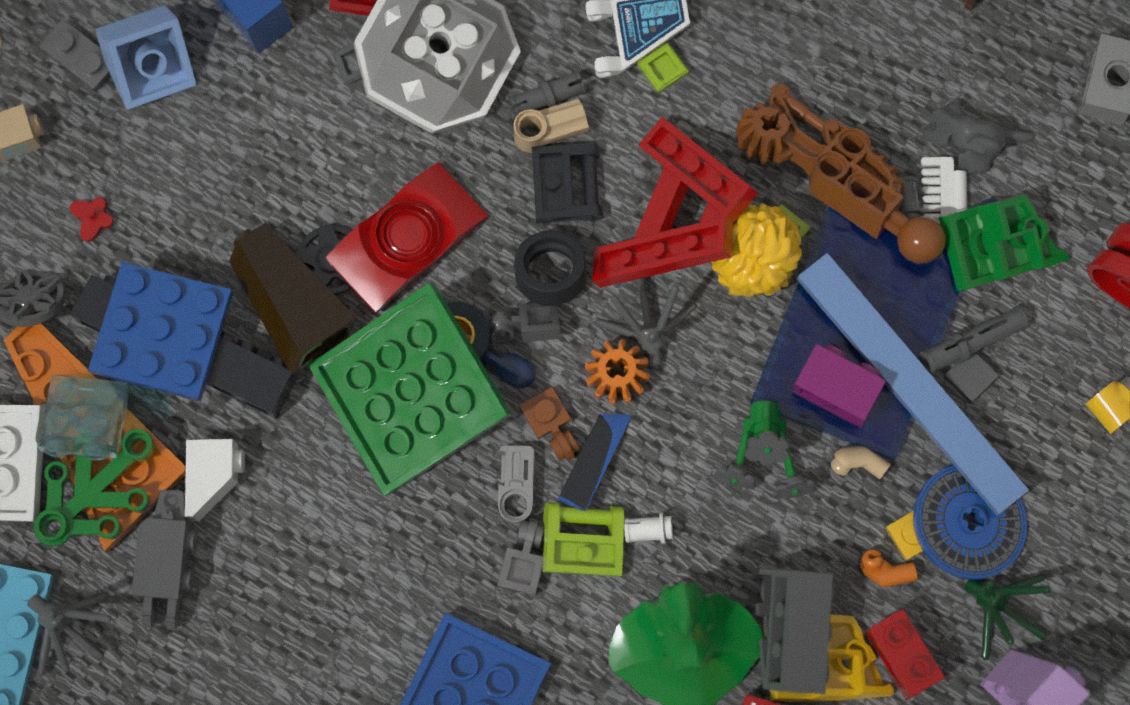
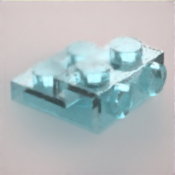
M52 376L47 402L41 406L35 436L40 452L53 457H64L67 454L82 455L87 459L96 461L104 460L105 457L117 458L130 392L129 384L122 381Z

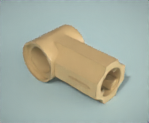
M579 99L540 111L529 109L520 112L514 121L515 144L522 151L531 153L532 147L544 146L588 132L589 126L583 105ZM527 126H533L539 129L540 133L534 137H528L523 135L521 130Z

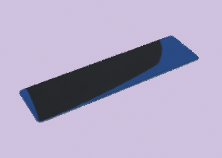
M599 414L558 497L559 501L583 511L587 510L631 419L629 414Z

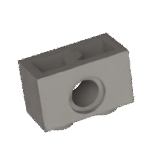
M1105 34L1100 35L1094 48L1079 114L1124 124L1130 114V40ZM1116 75L1120 77L1124 86L1112 85L1108 81L1107 76Z

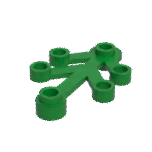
M142 429L128 431L122 438V452L93 479L92 462L93 457L99 451L98 442L87 434L78 436L73 443V450L76 453L74 497L63 506V485L69 481L71 473L69 468L60 461L49 463L44 471L45 478L48 481L46 510L42 511L35 519L34 533L36 538L44 545L50 547L66 543L71 535H99L106 540L118 538L122 531V525L118 519L111 515H105L99 520L75 518L85 508H128L134 513H142L149 508L150 497L140 488H134L128 492L103 491L135 461L142 462L153 455L155 442L152 436ZM84 441H91V450L87 453H81L80 445ZM138 441L146 442V449L142 453L134 452V445ZM61 467L64 472L63 476L58 480H53L51 476L52 471L55 468ZM137 494L143 495L144 501L142 505L133 507L131 504L132 498ZM54 521H59L61 525L59 532L50 534L48 530L49 525ZM113 521L115 523L114 531L111 534H104V524Z

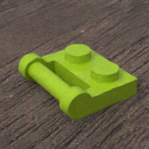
M556 502L545 503L543 513L545 525L543 572L612 577L622 576L623 507L610 506L609 510L587 509L583 511L578 508L560 507L559 503ZM560 522L608 525L609 535L559 533Z

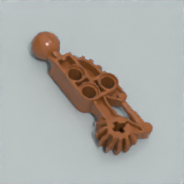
M782 83L775 84L772 87L768 104L758 102L754 105L753 109L746 108L740 122L737 123L735 133L738 138V150L747 151L748 160L755 157L759 158L762 166L767 160H771L777 166L788 159L792 160L810 176L809 189L816 198L875 239L886 229L898 237L899 251L909 261L916 264L930 263L942 254L946 242L944 228L935 219L928 216L909 218L899 211L904 198L902 196L904 191L903 180L898 177L899 172L896 167L888 165V158L884 154H877L878 150L870 144V138L864 131L858 128H848L835 119L823 120L811 112L809 107L791 96L789 87ZM791 114L802 121L805 120L821 131L822 144H819L800 131Z

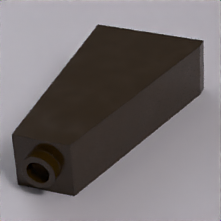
M266 223L253 231L246 229L237 236L233 242L235 248L229 263L287 368L292 374H295L341 343L349 335L357 317Z

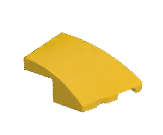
M830 615L832 636L828 644L827 665L829 667V678L826 683L825 694L770 690V700L772 702H826L894 695V690L891 683H883L880 673L874 664L877 658L871 647L864 641L863 632L855 617ZM763 624V635H764V639H765V631H764V624ZM848 659V669L842 664L841 660Z

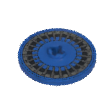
M954 465L942 469L929 478L921 488L915 501L913 525L920 547L934 565L954 577L968 580L992 577L1007 569L1017 559L1024 546L1027 535V517L1021 498L996 516ZM970 513L973 514V521L978 523V526L972 529H968V522L963 520V517Z

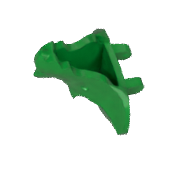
M679 583L677 585L665 586L659 592L658 600L641 602L637 608L623 617L616 627L609 644L608 662L613 673L628 682L639 694L662 705H714L743 680L750 667L760 657L759 640L763 639L759 625L750 612L737 601L724 597L721 593L705 594L703 587H700L698 583Z

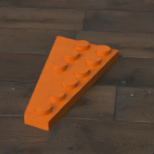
M41 323L27 327H16L4 339V342L33 398L34 405L46 407L45 426L61 462L70 470V481L73 486H75L76 453L73 450V443L78 436L83 434L90 435L99 445V451L93 457L92 479L122 452V438L128 431L142 429L154 439L155 450L153 455L145 461H135L103 491L128 492L131 489L140 488L150 497L149 508L142 513H134L128 508L84 509L89 520H99L105 515H111L120 521L122 531L118 538L106 540L98 535L103 550L108 553L157 504L160 490H172L186 476V466ZM84 441L80 445L81 453H87L92 448L91 441ZM138 441L134 445L135 453H142L146 449L145 441ZM137 494L132 498L131 504L133 507L142 505L144 501L143 495ZM113 521L106 522L103 526L104 534H111L115 529Z

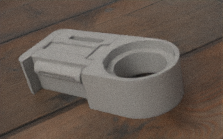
M505 445L499 450L500 454L505 455H502L501 484L504 485H498V509L506 522L521 524L522 520L527 521L533 512L535 452L531 446ZM520 496L526 500L527 509L524 514L513 517L506 513L505 503L510 497Z

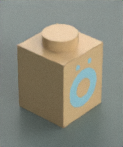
M23 104L0 112V162L42 148L39 136L44 135L41 121L37 114L31 115Z

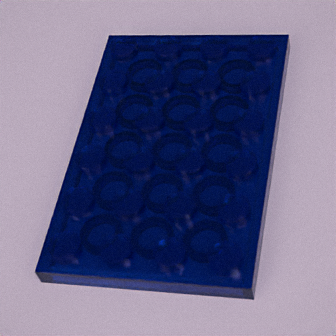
M828 207L803 272L828 253L919 360L918 356L921 351L932 348L940 343L959 291L956 289L946 245L942 254L930 263L916 264L907 260L900 253L897 242L898 237L887 229L875 239L837 211ZM798 282L750 404L752 405L758 401L775 402L780 406L781 417L850 444L866 447L876 454L895 460L912 415L886 384H884L861 428L792 392L794 384L816 344L822 347L828 344L840 349L846 354L845 359L858 366L860 363L868 364Z

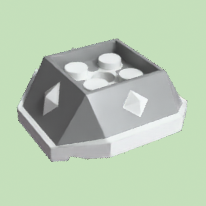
M377 0L354 41V48L367 98L431 133L484 118L521 52L505 8L495 0ZM432 39L444 41L447 45V52L442 54L434 52L430 48L429 41Z

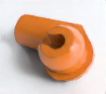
M874 549L868 550L862 555L860 562L862 572L880 587L887 588L918 581L917 571L913 562L892 566L881 557L879 551Z

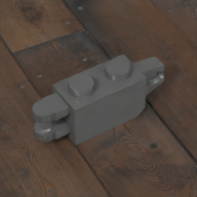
M160 490L154 518H147L139 524L132 595L144 596L142 611L143 628H152L156 621L157 598H168L165 617L166 629L176 630L180 619L181 599H185L186 592H191L193 589L194 570L189 569L190 553H195L197 549L198 531L193 530L194 522H189L185 517V492Z

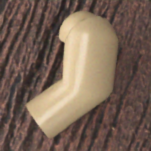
M863 445L840 448L835 452V458L831 461L832 470L839 475H847L851 468L863 467L878 479L883 477L891 463Z

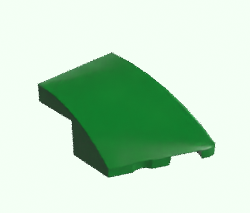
M1026 194L986 203L939 217L940 225L944 228L945 245L957 291L968 290L995 280L1007 279L1031 270L1046 268L1069 260L1067 252L1058 249L1047 234L1050 228L1043 219L1039 218L1035 207Z

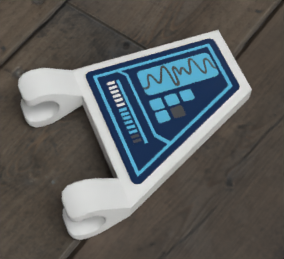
M591 0L585 5L587 19L591 22L600 21L612 16L614 18L620 56L597 58L595 60V70L598 78L623 73L690 26L686 0Z

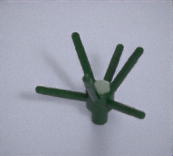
M1039 574L1004 587L994 584V581L991 579L986 584L978 580H968L966 582L964 590L975 596L977 605L984 608L982 659L984 661H987L990 655L992 618L1009 645L1014 643V638L1000 615L1001 611L1041 640L1047 638L1045 632L1007 605L1009 595L1049 593L1051 591L1050 586H1032L1046 579L1044 574Z

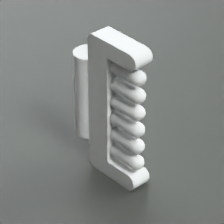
M923 157L921 159V166L940 168H924L921 170V174L923 176L940 177H924L921 183L923 185L940 186H925L921 191L923 194L940 195L923 196L922 202L941 203L923 205L922 209L924 212H941L924 214L923 216L933 218L940 224V216L968 209L967 172L963 170L954 171V159L952 157Z

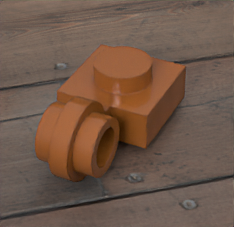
M553 387L519 405L538 440L550 433L553 434L554 438L548 442L559 461L564 458L569 461L575 457L573 453L579 451V447L569 430L564 433L559 430L560 427L571 422V418Z

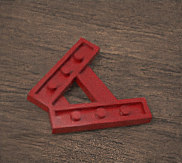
M661 117L638 146L664 166L634 239L594 248L592 282L602 288L732 258L733 223L758 192L665 118ZM688 187L708 202L699 223L671 229Z

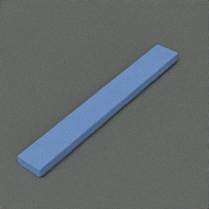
M828 253L797 277L799 283L864 360L880 371V377L886 380V386L996 516L1029 491Z

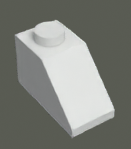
M233 439L186 440L185 517L191 522H199L238 483V473H244V450H238V444Z

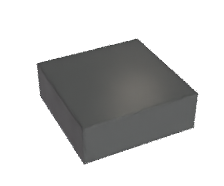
M976 352L971 354L967 361L956 363L944 375V378L970 404L999 377Z

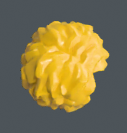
M762 203L759 207L749 204L733 223L732 258L711 262L712 269L718 273V282L729 289V295L751 298L755 294L761 296L764 293L770 296L780 290L781 287L788 286L793 274L792 271L797 269L798 261L802 256V250L799 246L801 244V236L797 223L791 220L778 206L770 207Z

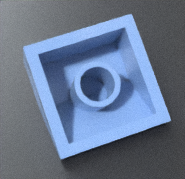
M165 5L95 29L105 64L127 110L196 86L178 18Z

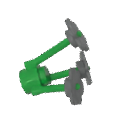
M772 401L753 403L750 406V418L743 420V433L735 464L728 465L726 469L717 468L714 479L737 488L755 489L756 478L748 475L749 471L743 467L746 456L748 460L760 461L765 466L771 465L773 461L784 462L787 479L781 482V486L775 488L776 491L773 493L774 499H789L814 492V480L805 481L804 477L796 476L789 442L786 437L785 421L780 419V406Z

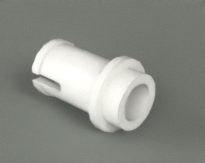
M659 513V517L624 519L626 543L661 540V544H665L666 540L673 539L672 517L664 516V513Z

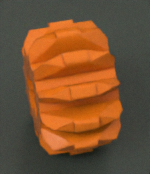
M620 339L618 349H613L611 342L607 340L604 342L605 354L597 349L591 351V356L596 362L585 364V370L593 374L586 379V383L589 387L599 385L595 391L596 398H602L608 391L610 392L609 404L615 405L617 394L622 393L623 401L628 404L631 402L630 389L638 395H642L644 392V388L639 382H647L650 379V374L642 370L648 366L649 361L646 357L637 358L640 352V347L637 345L627 352L625 351L626 340ZM623 365L625 376L616 375L614 378H611L609 367L619 368Z

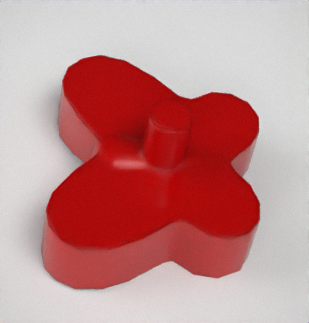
M101 197L94 198L90 203L77 200L70 205L71 213L82 221L80 236L85 242L94 241L102 229H109L114 225L113 218L106 213L107 203Z

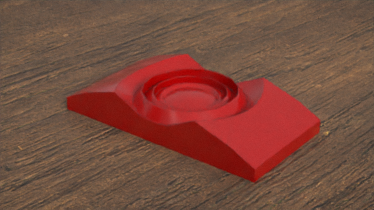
M438 162L408 182L379 211L359 223L325 259L368 307L377 314L485 221L488 215Z

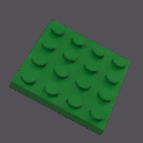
M435 283L426 284L308 365L383 496L391 495L512 415Z

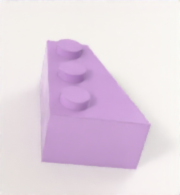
M1013 650L1009 651L980 684L1002 705H1081L1090 695L1083 687L1086 684L1085 680L1070 667H1066L1064 670L1057 664Z

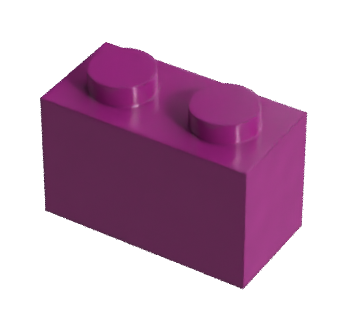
M816 344L795 382L792 392L861 428L886 380L881 378L880 371L871 365L860 363L858 366L845 359L846 354L840 349L828 344L825 347Z

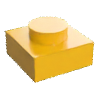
M913 511L886 526L885 529L905 562L923 552L914 530Z

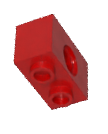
M903 609L870 627L865 632L906 701L945 678Z

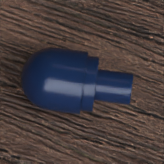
M489 350L484 359V364L497 370L496 376L501 381L513 387L526 388L535 380L536 369L533 363L515 353L507 352L502 356Z

